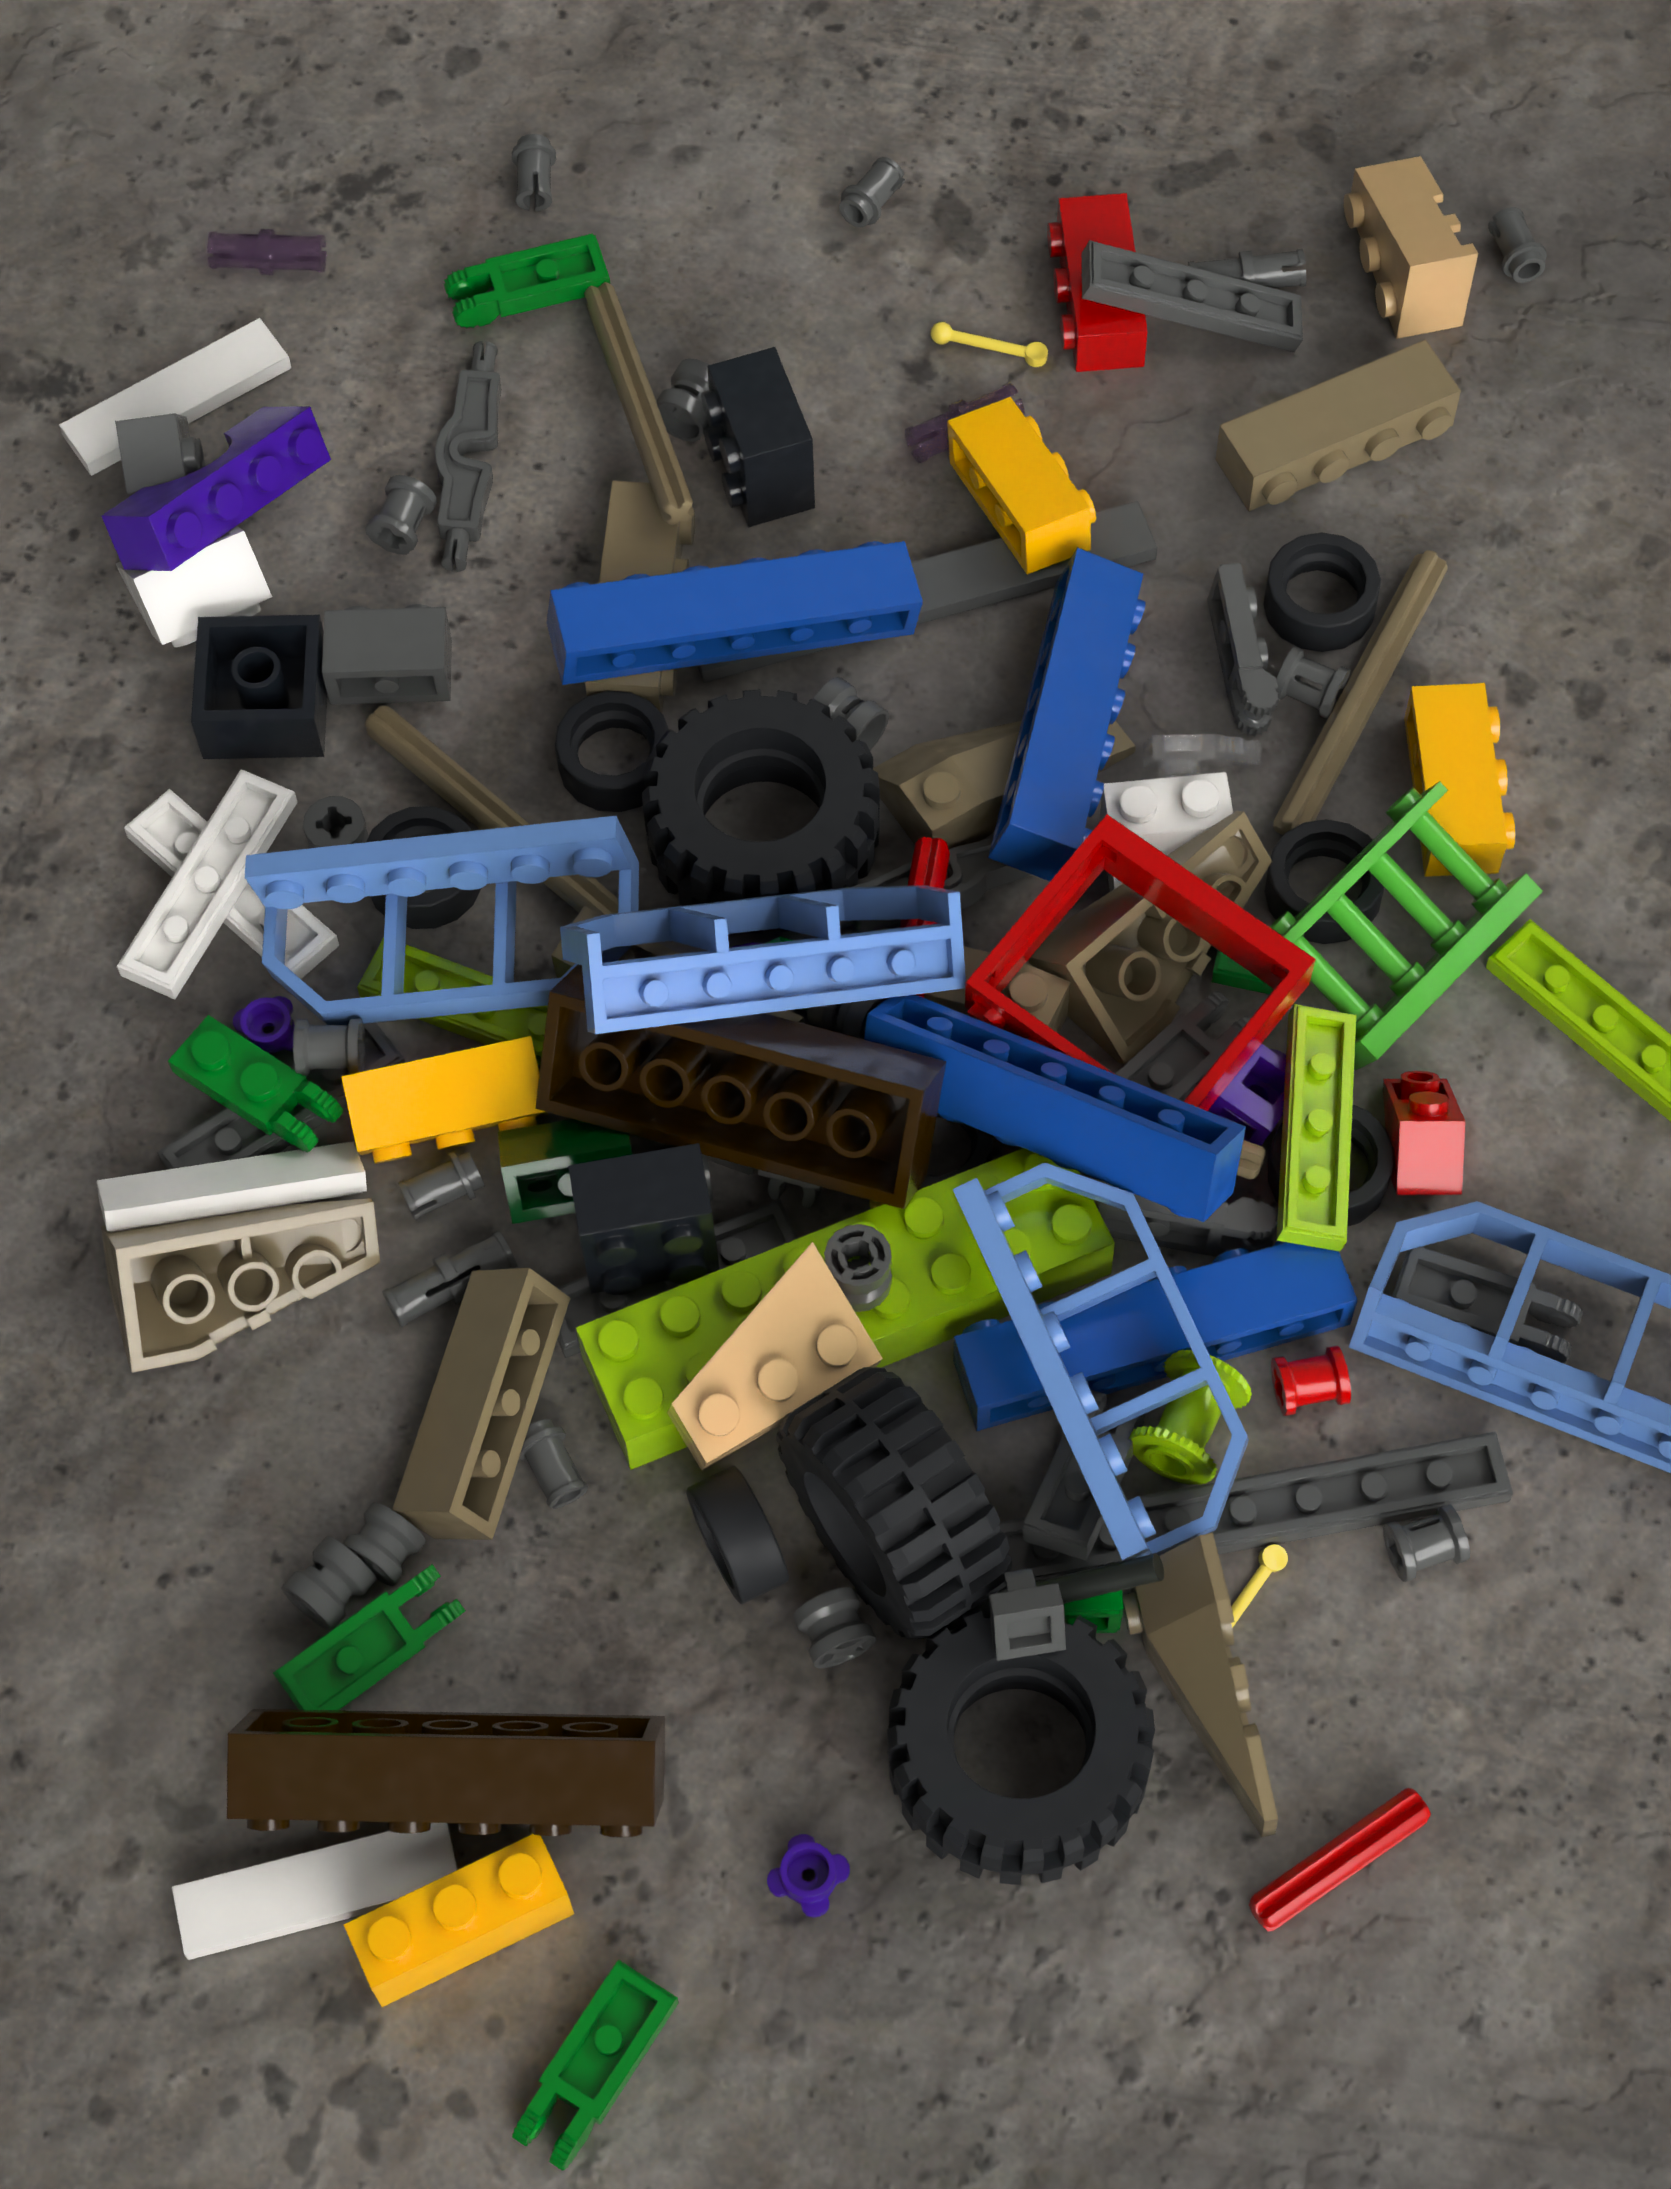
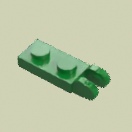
M592 233L485 259V263L466 267L464 270L458 269L456 272L452 271V274L447 275V279H444V287L448 298L451 297L452 300L460 301L455 303L456 305L452 311L456 324L460 325L461 328L466 327L468 329L469 327L474 328L477 325L480 327L491 324L499 315L502 318L584 298V293L590 285L598 288L604 282L610 283V277L596 235Z
M207 1015L168 1060L170 1068L175 1075L269 1136L275 1133L303 1152H310L318 1143V1138L306 1123L297 1120L290 1114L298 1103L331 1123H335L344 1112L341 1104L332 1095L322 1090L313 1082L307 1081L305 1076L296 1073L294 1069L210 1015Z
M433 1564L404 1583L390 1595L387 1592L382 1593L273 1672V1675L298 1710H340L424 1649L425 1645L423 1642L466 1611L458 1599L452 1602H445L431 1612L427 1620L413 1629L398 1609L414 1596H421L435 1585V1581L441 1575Z
M618 1960L538 2080L541 2087L517 2122L512 2138L524 2146H528L541 2133L558 2098L578 2112L565 2132L555 2142L549 2162L562 2171L568 2168L588 2139L595 2122L599 2125L602 2123L679 2004L678 1997Z

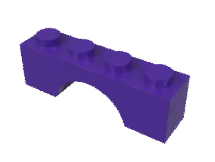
M311 407L260 408L224 433L229 448L215 461L184 477L144 487L104 513L101 517L124 570L173 571L329 462L331 458Z

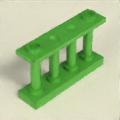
M1440 781L1421 794L1414 787L1405 792L1385 812L1392 821L1295 918L1289 911H1286L1269 926L1316 959L1310 981L1339 1012L1356 1015L1355 1070L1378 1060L1543 892L1527 873L1507 884H1504L1499 878L1493 881L1430 815L1428 810L1448 791ZM1409 829L1475 898L1471 904L1477 912L1464 925L1459 920L1452 923L1386 853ZM1367 871L1381 883L1433 939L1430 946L1437 953L1423 967L1417 961L1410 964L1345 895ZM1326 912L1392 981L1389 988L1395 995L1381 1009L1376 1003L1369 1006L1304 938L1303 934Z

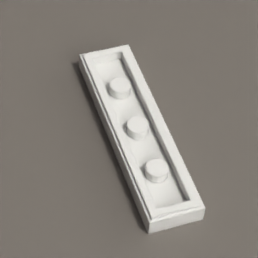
M258 318L59 424L64 439L92 476L121 460L115 421L176 413L187 417L189 424L290 370V359L263 321Z
M241 769L118 963L117 968L122 977L174 1000L176 999L248 883L245 879L246 855L262 854L268 851L298 803L294 791Z
M168 789L129 822L124 829L128 839L173 878L207 824V821L171 789ZM247 883L223 923L262 957L265 906L249 883ZM303 905L295 909H288L285 966L302 979L339 946L337 935Z
M354 1141L313 1147L308 1153L300 1149L97 1180L99 1202L107 1232L354 1195L367 1191L365 1170Z
M431 1823V1829L422 1833H395L387 1831L172 1886L184 1955L190 1960L361 1916L458 1870L449 1824Z

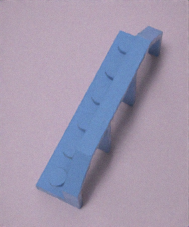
M617 816L246 855L245 879L265 906L262 964L272 978L326 1025H348L350 1019L362 1018L363 1024L548 1006L550 991L578 964L575 963L561 978L514 982L517 881L526 884H536L546 881L549 877L577 874L585 877H601L607 875L610 871L619 870L618 913L639 910V861ZM496 883L493 984L404 993L408 897L420 895L425 890L453 887L461 890H477L483 888L486 884ZM386 895L381 996L325 1001L285 966L288 909L298 908L303 903L329 900L340 903H354L367 896ZM632 945L601 951L602 963L617 961Z
M926 885L837 888L606 914L560 927L563 960L582 965L587 1030L594 1034L964 989L966 985L960 892ZM921 919L939 923L845 935L840 933V921ZM777 928L819 937L729 948L728 934ZM674 941L708 950L602 963L601 951L615 947Z
M1042 1163L986 1190L983 1189L977 1178L954 1188L953 1192L1122 1560L1125 1561L1154 1553L1160 1556L1199 1535L1215 1531L1249 1439L1134 1194L1048 1163ZM1048 1183L1126 1211L1149 1259L1039 1310L1031 1292L1043 1286L1027 1251L1025 1250L1014 1255L1004 1232L1015 1227L1005 1203ZM1158 1277L1200 1368L1089 1419L1087 1414L1098 1410L1099 1407L1083 1373L1080 1372L1070 1377L1059 1354L1071 1348L1060 1321ZM1208 1385L1232 1437L1204 1514L1201 1518L1146 1542L1145 1538L1156 1534L1152 1521L1140 1496L1127 1501L1116 1476L1128 1470L1111 1433L1101 1438H1098V1435Z
M1478 1201L1396 1222L1368 1288L1349 1348L1671 1473V1405L1653 1396L1644 1395L1624 1387L1653 1304L1656 1303L1671 1309L1670 1274ZM1473 1233L1528 1254L1496 1337L1473 1329L1467 1324L1455 1322L1411 1305L1402 1299L1383 1294L1399 1253L1406 1250ZM1540 1259L1640 1297L1610 1381L1600 1378L1591 1372L1579 1370L1535 1353L1529 1348L1508 1342Z

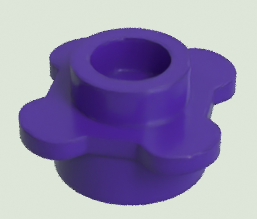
M282 996L259 998L234 1015V1029L270 1055L282 1050L293 1051L295 1025L291 1017L293 1005L289 999ZM267 1026L274 1027V1031L270 1034H265L263 1029Z
M799 1834L792 1837L788 1842V1851L783 1856L780 1867L774 1868L769 1872L767 1885L769 1891L775 1897L787 1896L800 1904L806 1916L820 1917L829 1910L828 1898L836 1885L848 1879L850 1875L849 1862L841 1854L832 1855L827 1848L815 1843L812 1836ZM805 1870L814 1871L815 1878L812 1881L807 1882L803 1880L802 1873Z

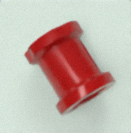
M1339 1346L1327 1347L1325 1355L1288 1362L1284 1356L1272 1358V1382L1277 1403L1283 1416L1293 1415L1296 1413L1297 1407L1329 1400H1335L1338 1405L1350 1403V1378L1344 1355Z

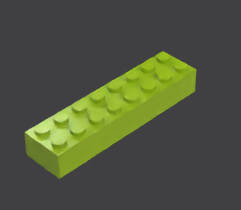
M1022 1148L917 1190L905 1209L882 1204L576 1327L582 1359L630 1470L687 1447L667 1413L671 1403L808 1246L813 1242L824 1260V1252L828 1240L836 1231L845 1226L862 1224L873 1227L882 1233L890 1244L892 1284L889 1295L877 1307L869 1311L855 1312L883 1358L876 1367L882 1368L953 1339L954 1336L962 1334L966 1327L978 1321L986 1319L999 1320L1009 1316L1008 1309L953 1189L977 1178L983 1189L986 1190L1042 1163H1048L1059 1168L1062 1167L1056 1165L1049 1158ZM1065 1169L1080 1175L1078 1170ZM1047 1183L1005 1203L1015 1227L1004 1232L1014 1255L1025 1250L1027 1251L1043 1286L1031 1292L1036 1304L1111 1274L1115 1242L1093 1199ZM860 1256L852 1257L848 1261L850 1262L853 1259H859Z

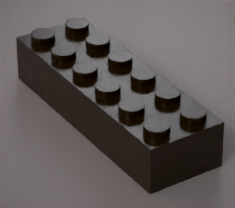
M578 964L549 993L535 1109L674 1147L699 1143L701 1154L905 1209L927 1176L946 1061L765 1013L594 1034L587 1030L582 965Z
M252 1709L228 1733L227 1819H247V1828L258 1831H275L289 1828L290 1820H316L317 1829L326 1832L355 1831L360 1829V1821L388 1822V1830L395 1833L426 1832L431 1829V1823H459V1832L472 1835L498 1833L501 1831V1824H529V1832L540 1836L570 1834L572 1832V1825L600 1826V1834L609 1837L639 1836L643 1833V1826H655L664 1800L665 1716Z

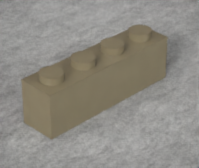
M1425 339L1221 424L1215 460L1248 511L1268 503L1276 505L1286 501L1301 489L1318 482H1332L1351 468L1370 460H1384L1393 455L1399 448L1420 439L1431 440L1442 435L1454 424L1461 390Z
M612 481L599 583L620 581L634 574L656 576L678 573L689 568V559H681L683 545H693L695 510L694 516L689 522L680 521L674 526L669 525L663 521L650 483ZM677 669L585 682L587 696L604 691L631 692L649 700L662 713L664 696L675 695Z
M532 1269L477 1270L471 1273L392 1508L393 1511L404 1517L416 1528L434 1539L493 1540L570 1301L568 1295Z

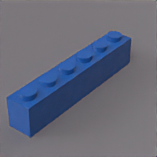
M873 541L864 543L856 548L830 552L815 549L794 557L772 560L757 557L729 566L714 568L693 566L682 572L656 576L634 574L620 581L589 584L586 582L572 583L562 589L550 590L546 623L561 683L566 685L913 635L923 600L905 541L888 544Z
M1077 547L1056 582L988 858L1051 881L1093 831L1085 828L1087 817L1091 818L1104 789V783L1096 780L1098 770L1101 771L1105 767L1115 741V736L1107 734L1109 724L1112 725L1116 720L1125 697V690L1118 688L1119 679H1123L1128 672L1136 649L1135 645L1128 643L1129 635H1133L1136 631L1146 605V601L1138 598L1143 573Z
M918 995L887 998L867 1014L864 1040L946 1061L938 1107L939 1115L946 1120L964 1123L995 1136L997 1140L1004 1144L1020 1146L1051 1159L1062 1168L1083 1172L1107 1182L1113 1187L1163 1205L1181 1217L1194 1218L1205 1222L1234 1192L1246 1126Z
M1276 1241L1272 1247L1251 1253L1245 1248L1227 1251L1217 1256L1212 1261V1264L1187 1270L1184 1266L1169 1267L1209 1355L1222 1361L1348 1326L1351 1324L1357 1303L1356 1294L1339 1251ZM1158 1277L1060 1321L1071 1348L1059 1354L1070 1377L1082 1372L1090 1389L1104 1394L1166 1378L1167 1373L1164 1372L1165 1368L1163 1367L1166 1359L1180 1350H1191ZM1057 1301L1045 1302L1037 1306L1040 1310ZM997 1319L981 1320L966 1327L962 1334L954 1336L953 1362L976 1431L1053 1410L1013 1320L1000 1323Z

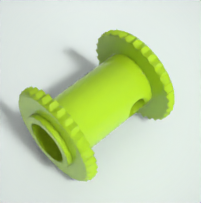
M1180 1350L1173 1353L1171 1357L1166 1359L1163 1366L1165 1368L1164 1372L1167 1373L1166 1376L1171 1379L1170 1381L1200 1368L1192 1350ZM1210 1355L1234 1408L1246 1406L1252 1395L1247 1380L1231 1365ZM1206 1385L1167 1403L1157 1427L1154 1428L1149 1425V1427L1142 1426V1428L1137 1427V1429H1133L1129 1439L1133 1441L1134 1456L1142 1464L1161 1476L1184 1484L1201 1485L1212 1481L1216 1475L1217 1464L1213 1462L1214 1459L1210 1457V1454L1205 1452L1204 1447L1213 1433L1221 1411L1209 1386Z

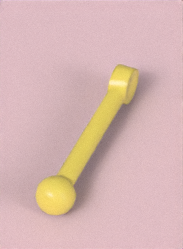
M945 322L934 324L930 332L932 340L939 345L952 341L1024 357L1026 363L1032 367L1043 366L1048 357L1047 346L1041 342H1032L1027 346L952 330L951 326Z
M1272 1544L1260 1551L1258 1556L1259 1568L1231 1606L1235 1621L1231 1623L1232 1628L1272 1572L1282 1570L1286 1566L1288 1555L1283 1547Z

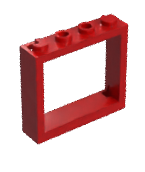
M1106 814L966 981L965 1008L968 1009V1015L1113 1073L1001 993L1099 874L1105 870L1274 989L1183 1101L1208 1111L1308 987L1316 959Z

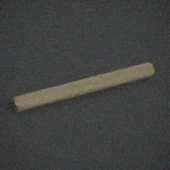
M604 282L600 287L590 285L584 293L587 300L586 306L663 521L673 526L680 521L689 522L694 516L693 500L615 288L607 282Z
M1426 550L1424 554L1415 555L1273 821V828L1277 833L1284 835L1304 822L1316 820L1447 572V562L1439 558L1436 552Z
M381 705L374 713L367 717L365 721L367 734L480 830L530 825L390 706ZM577 874L549 877L543 882L578 913L584 905L603 915L618 913V898L593 877Z

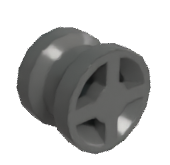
M329 796L319 799L309 807L304 815L303 829L309 848L365 843L369 837L361 808L353 800L346 797ZM333 828V834H330L328 831Z
M373 1502L363 1514L365 1524L359 1533L347 1536L342 1544L356 1554L371 1569L378 1581L394 1586L403 1575L402 1563L408 1555L419 1553L426 1543V1539L404 1517L382 1504Z
M851 1587L838 1588L818 1595L800 1606L793 1614L798 1630L807 1633L812 1645L809 1649V1655L816 1668H829L850 1661L866 1652L876 1642V1636L871 1625L863 1623L857 1611L860 1607V1600L855 1589Z

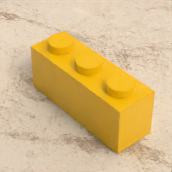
M1011 397L947 420L951 466L1027 575L1071 558L1077 547L1085 551L1091 550V524L1096 521V513L1089 494L1084 489L1077 490L1069 479L1068 470L1061 455L1058 452L1051 453L1042 440V435L1035 419L1030 415L1025 417Z
M1485 683L1412 686L1404 721L1413 787L1421 794L1440 781L1448 791L1428 812L1486 874L1499 873L1505 850L1514 848L1515 823L1512 812H1503L1501 796H1505L1507 792V767L1504 759L1495 758L1493 743H1498L1500 736L1498 708L1496 706L1488 707ZM1420 841L1424 876H1453Z
M532 1036L341 1076L357 1152L360 1155L372 1153L374 1164L412 1156L411 1144L435 1139L437 1150L454 1148L474 1143L473 1131L498 1126L499 1132L537 1125L536 1117L548 1115L546 1111L535 1109L540 1073Z
M532 1834L344 1924V1927L371 1990L381 2007H384L574 1915L568 1893L542 1837Z

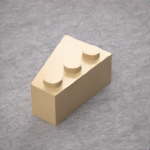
M1421 156L1355 168L1351 193L1344 196V212L1347 224L1350 228L1357 227L1361 238L1359 249L1362 266L1366 273L1373 272L1377 283L1375 295L1379 314L1382 318L1389 317L1396 339L1463 326L1478 258V252L1473 243L1461 245L1454 232H1460L1461 223L1455 214L1444 216L1439 209L1437 203L1443 202V193Z
M813 1242L671 1403L667 1413L701 1471L779 1426L787 1414L863 1367H876L883 1359Z

